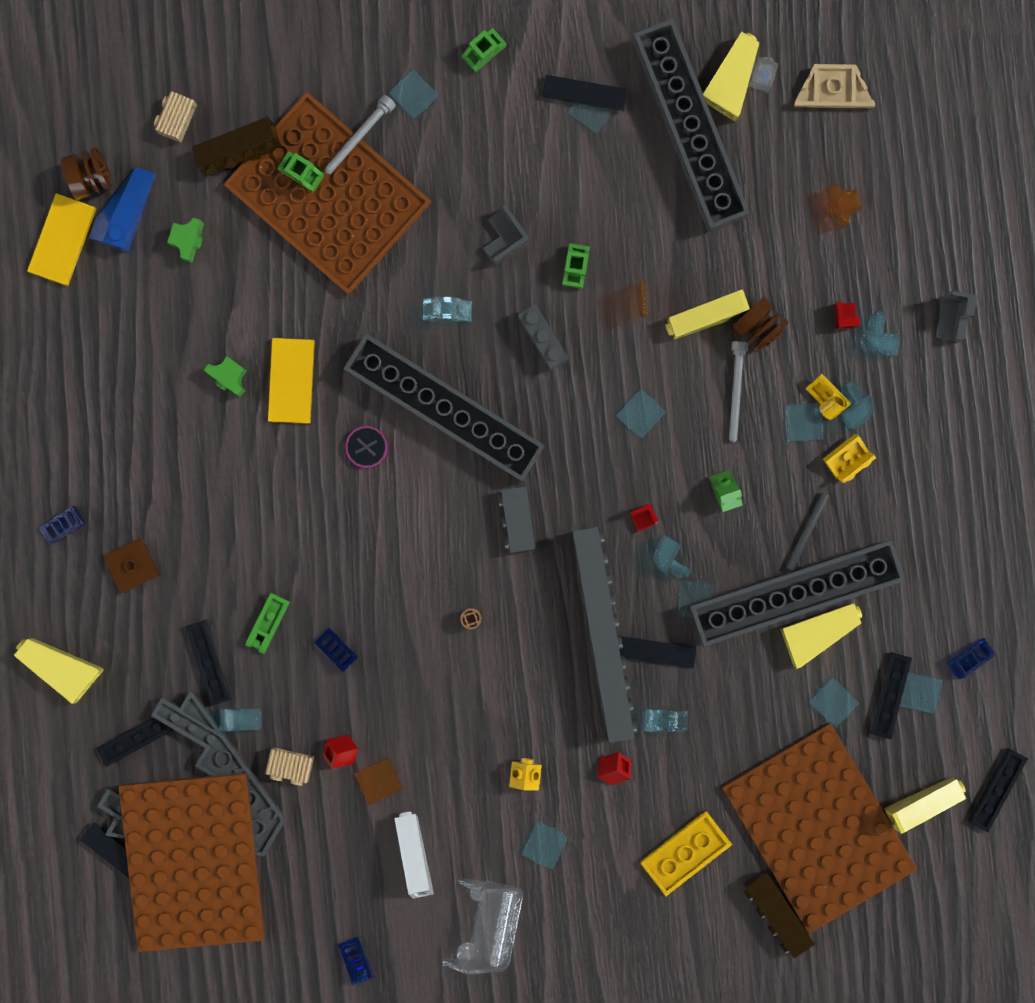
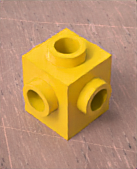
M521 758V761H512L509 787L520 790H539L542 765L533 763L534 760L529 758Z

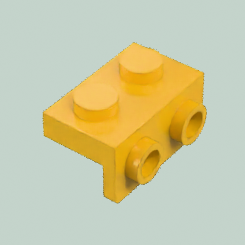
M854 434L823 458V461L833 476L840 482L845 483L852 480L859 471L868 467L876 457L867 449L859 435Z

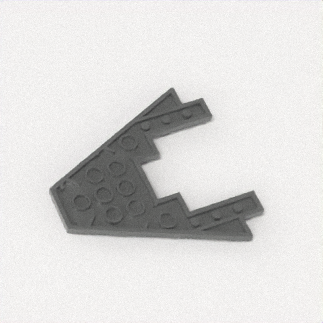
M192 690L189 692L181 707L162 697L151 716L205 748L195 767L210 776L247 772L256 856L264 857L287 818L195 692ZM109 787L97 806L115 817L105 835L124 838L119 792Z

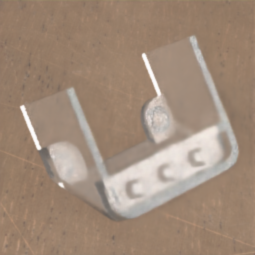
M481 879L458 880V884L470 888L471 898L479 901L471 942H465L459 947L457 959L442 960V965L464 974L505 971L511 959L523 898L522 890L515 886Z

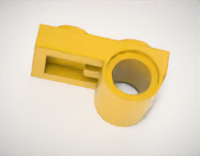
M820 374L806 388L821 404L819 406L820 412L829 420L836 418L851 404L823 374Z

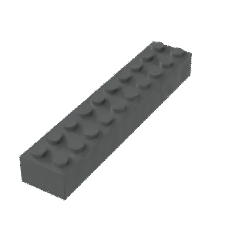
M674 19L634 33L633 44L707 232H712L747 218L750 214Z
M365 334L344 367V370L520 482L524 481L545 447L542 443L368 334Z
M598 527L572 531L607 740L611 743L634 739V733H637L636 721L630 715V712L634 711L632 699L630 697L627 698L626 691L630 690L627 676L624 677L623 670L626 669L625 657L620 656L619 649L623 648L620 635L616 634L619 621L618 616L613 614L612 607L616 606L614 594L609 593L608 586L612 585L611 575L609 572L606 573L605 565L608 564L607 552H602L601 544L605 543L603 531H599Z
M886 540L689 605L688 607L701 646L705 647L905 581V577L892 540Z

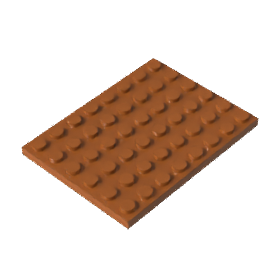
M306 92L276 125L281 147L271 153L257 156L251 161H244L224 183V186L346 294L350 295L430 206L432 201L362 139L331 174H326L324 171L325 167L355 133L312 95ZM288 151L293 154L297 153L324 173L325 176L314 193L278 171L277 168Z
M831 723L826 724L722 786L808 934L918 870Z
M247 772L120 784L119 795L138 952L264 941L265 932Z

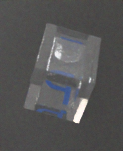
M759 57L749 87L769 92L779 63L774 62V59L770 57Z

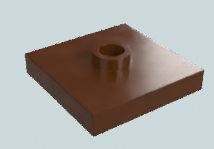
M143 538L137 539L103 556L121 594L160 576Z

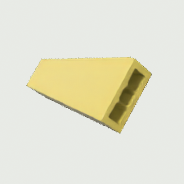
M743 32L740 33L703 93L707 105L735 122L741 113L759 42L756 41L757 38L754 35Z
M742 289L668 318V323L665 326L668 335H672L675 340L744 316L750 308Z
M848 603L781 627L780 631L793 667L796 669L801 668L860 625L862 613L859 606H855L854 603Z
M34 638L23 639L17 645L16 649L18 651L14 654L17 659L72 704L77 703L104 671L103 668Z
M950 777L883 809L892 827L902 834L965 800L964 792L966 790L960 780L958 781Z

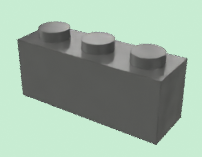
M536 304L518 314L520 323L549 371L568 361L567 354Z
M519 487L501 490L502 495H498L499 507H504L505 516H501L502 527L507 528L508 536L504 537L506 549H510L511 553L536 549L527 488Z

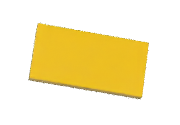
M56 193L27 271L68 286L97 208Z
M272 338L268 422L311 424L315 340Z
M705 810L642 859L640 864L663 894L667 896L728 849L732 843Z

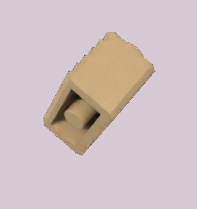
M171 91L169 96L166 95L163 99V111L161 115L158 114L156 116L154 126L158 134L181 143L197 104L194 100Z
M273 747L270 751L265 774L270 775V779L282 781V778L291 780V784L302 786L303 783L309 781L314 756Z

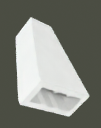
M412 812L401 813L398 818H395L408 895L413 899L433 895L434 892L418 817L416 814H412Z

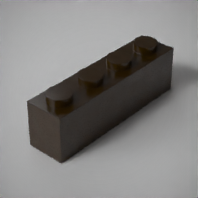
M267 116L192 146V151L197 169L207 177L216 175L224 169L233 168L244 161H251L262 154L271 153L275 149L280 148L281 144L276 126Z
M765 870L744 883V886L747 888L744 893L750 902L755 900L759 906L756 911L762 920L767 918L771 924L768 926V929L774 938L780 937L782 943L779 945L786 955L791 954L795 959L815 945Z

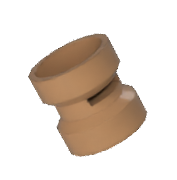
M475 608L466 609L461 614V624L466 629L477 628L482 620L481 613Z

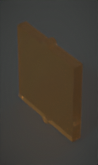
M644 281L637 282L640 317L647 316Z
M389 758L355 773L361 786L360 791L364 792L369 805L403 789L397 777L398 772L394 771Z

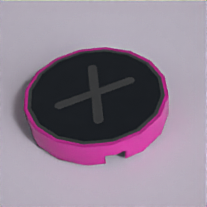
M370 426L359 427L353 430L346 442V453L349 459L355 465L363 468H372L380 464L388 450L384 435L378 429Z

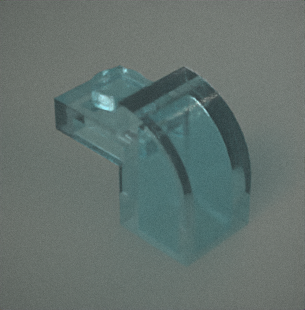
M456 297L423 299V320L471 322L472 301L460 300V298Z
M876 311L869 318V329L871 331L863 333V342L871 353L877 356L894 358L898 356L900 334L883 333L886 312Z
M852 381L841 387L852 406L839 414L850 432L867 422L874 410L871 394L862 397V390L856 383L853 384Z
M665 535L661 536L654 549L653 560L655 566L662 574H666L670 568L672 569L671 574L680 579L683 576L688 578L692 570L674 560L682 545Z
M220 708L221 731L262 729V708Z
M649 708L646 710L643 719L644 731L687 732L689 711Z

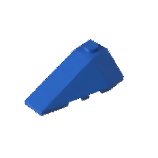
M135 167L95 218L88 239L129 252L156 174Z

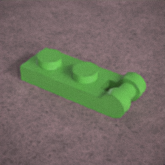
M270 593L245 645L250 648L254 647L259 650L258 652L265 654L290 601ZM258 634L265 637L263 642L256 639Z

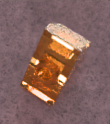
M838 184L830 185L826 189L829 200L827 204L830 215L834 216L837 229H842L849 224L850 215L859 213L862 210V205L857 189L845 191Z

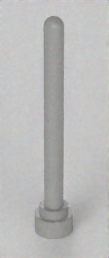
M383 95L378 100L377 109L325 167L324 171L326 174H331L383 114L390 113L396 107L391 98Z
M732 342L731 350L733 355H735L729 429L730 442L737 441L743 356L748 352L749 345L747 342Z

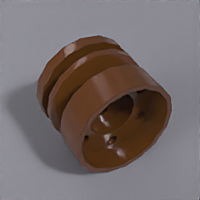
M97 147L90 149L91 156L87 150L83 151L82 162L76 154L61 158L65 179L76 200L89 197L91 195L90 186L98 194L102 192V187L105 191L112 189L108 165Z
M765 296L732 326L741 337L749 332L752 334L747 342L748 345L755 339L760 342L753 348L756 353L768 347L783 333L785 326L789 323L786 318L779 325L775 322L782 315L780 312L772 317L769 316L774 306Z

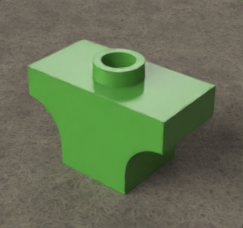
M493 28L488 32L484 30L469 43V47L462 54V58L476 73L503 50L507 44Z
M289 151L277 168L278 171L313 193L325 176L311 162L297 153L293 154Z
M192 218L185 225L173 223L167 243L180 250V258L189 263L193 262L196 249H199L202 244L201 233L204 223L196 218Z
M569 243L562 286L583 289L590 250L589 246Z
M226 357L219 365L213 366L208 364L204 369L206 373L217 380L215 384L224 391L228 388L239 397L246 391L243 389L241 381L247 371L229 357Z
M729 470L709 477L717 503L722 512L743 505L741 490Z

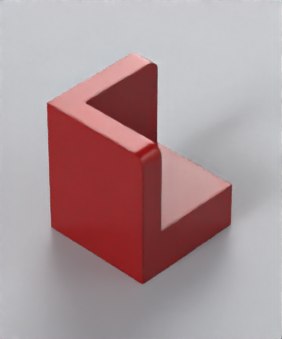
M840 301L834 304L836 329L857 328L860 326V317H856L855 303H842Z
M651 504L629 513L638 532L659 523Z
M344 735L326 740L322 756L330 767L335 769L353 764L359 748L349 735Z
M620 752L601 757L599 759L597 777L610 785L630 780L632 760Z

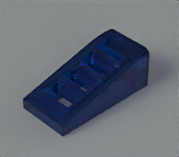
M72 506L39 529L49 546L85 526L86 522L77 507ZM69 515H71L74 519V525H72L71 521L69 520ZM61 520H65L69 527L68 529L64 527ZM56 523L59 525L60 529L62 530V533H60V534H59V532L57 531L56 527L54 526V524H56ZM49 527H51L56 536L53 539L47 530Z
M330 627L314 642L342 672H345L359 657ZM331 635L333 638L324 646L322 643ZM337 641L338 645L330 652L328 649ZM342 647L344 651L336 658L334 654ZM348 653L350 657L342 664L340 660Z
M982 638L950 659L947 664L956 678L962 679L992 659L996 654L985 638ZM979 646L985 653V657H983L980 651L978 650ZM972 651H973V653L975 654V656L977 657V659L979 660L978 662L975 660V658H974L973 655L971 654ZM965 656L972 666L968 665V663L964 659Z
M359 937L338 945L352 985H358L375 978ZM356 945L357 949L347 953V948ZM359 953V958L350 961L349 957ZM362 962V966L353 968L352 965ZM365 970L366 974L357 977L356 973Z

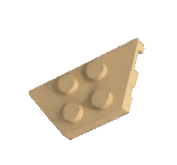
M814 64L794 102V107L874 108L875 102L871 99L867 91L868 88L860 77L861 73L857 65Z

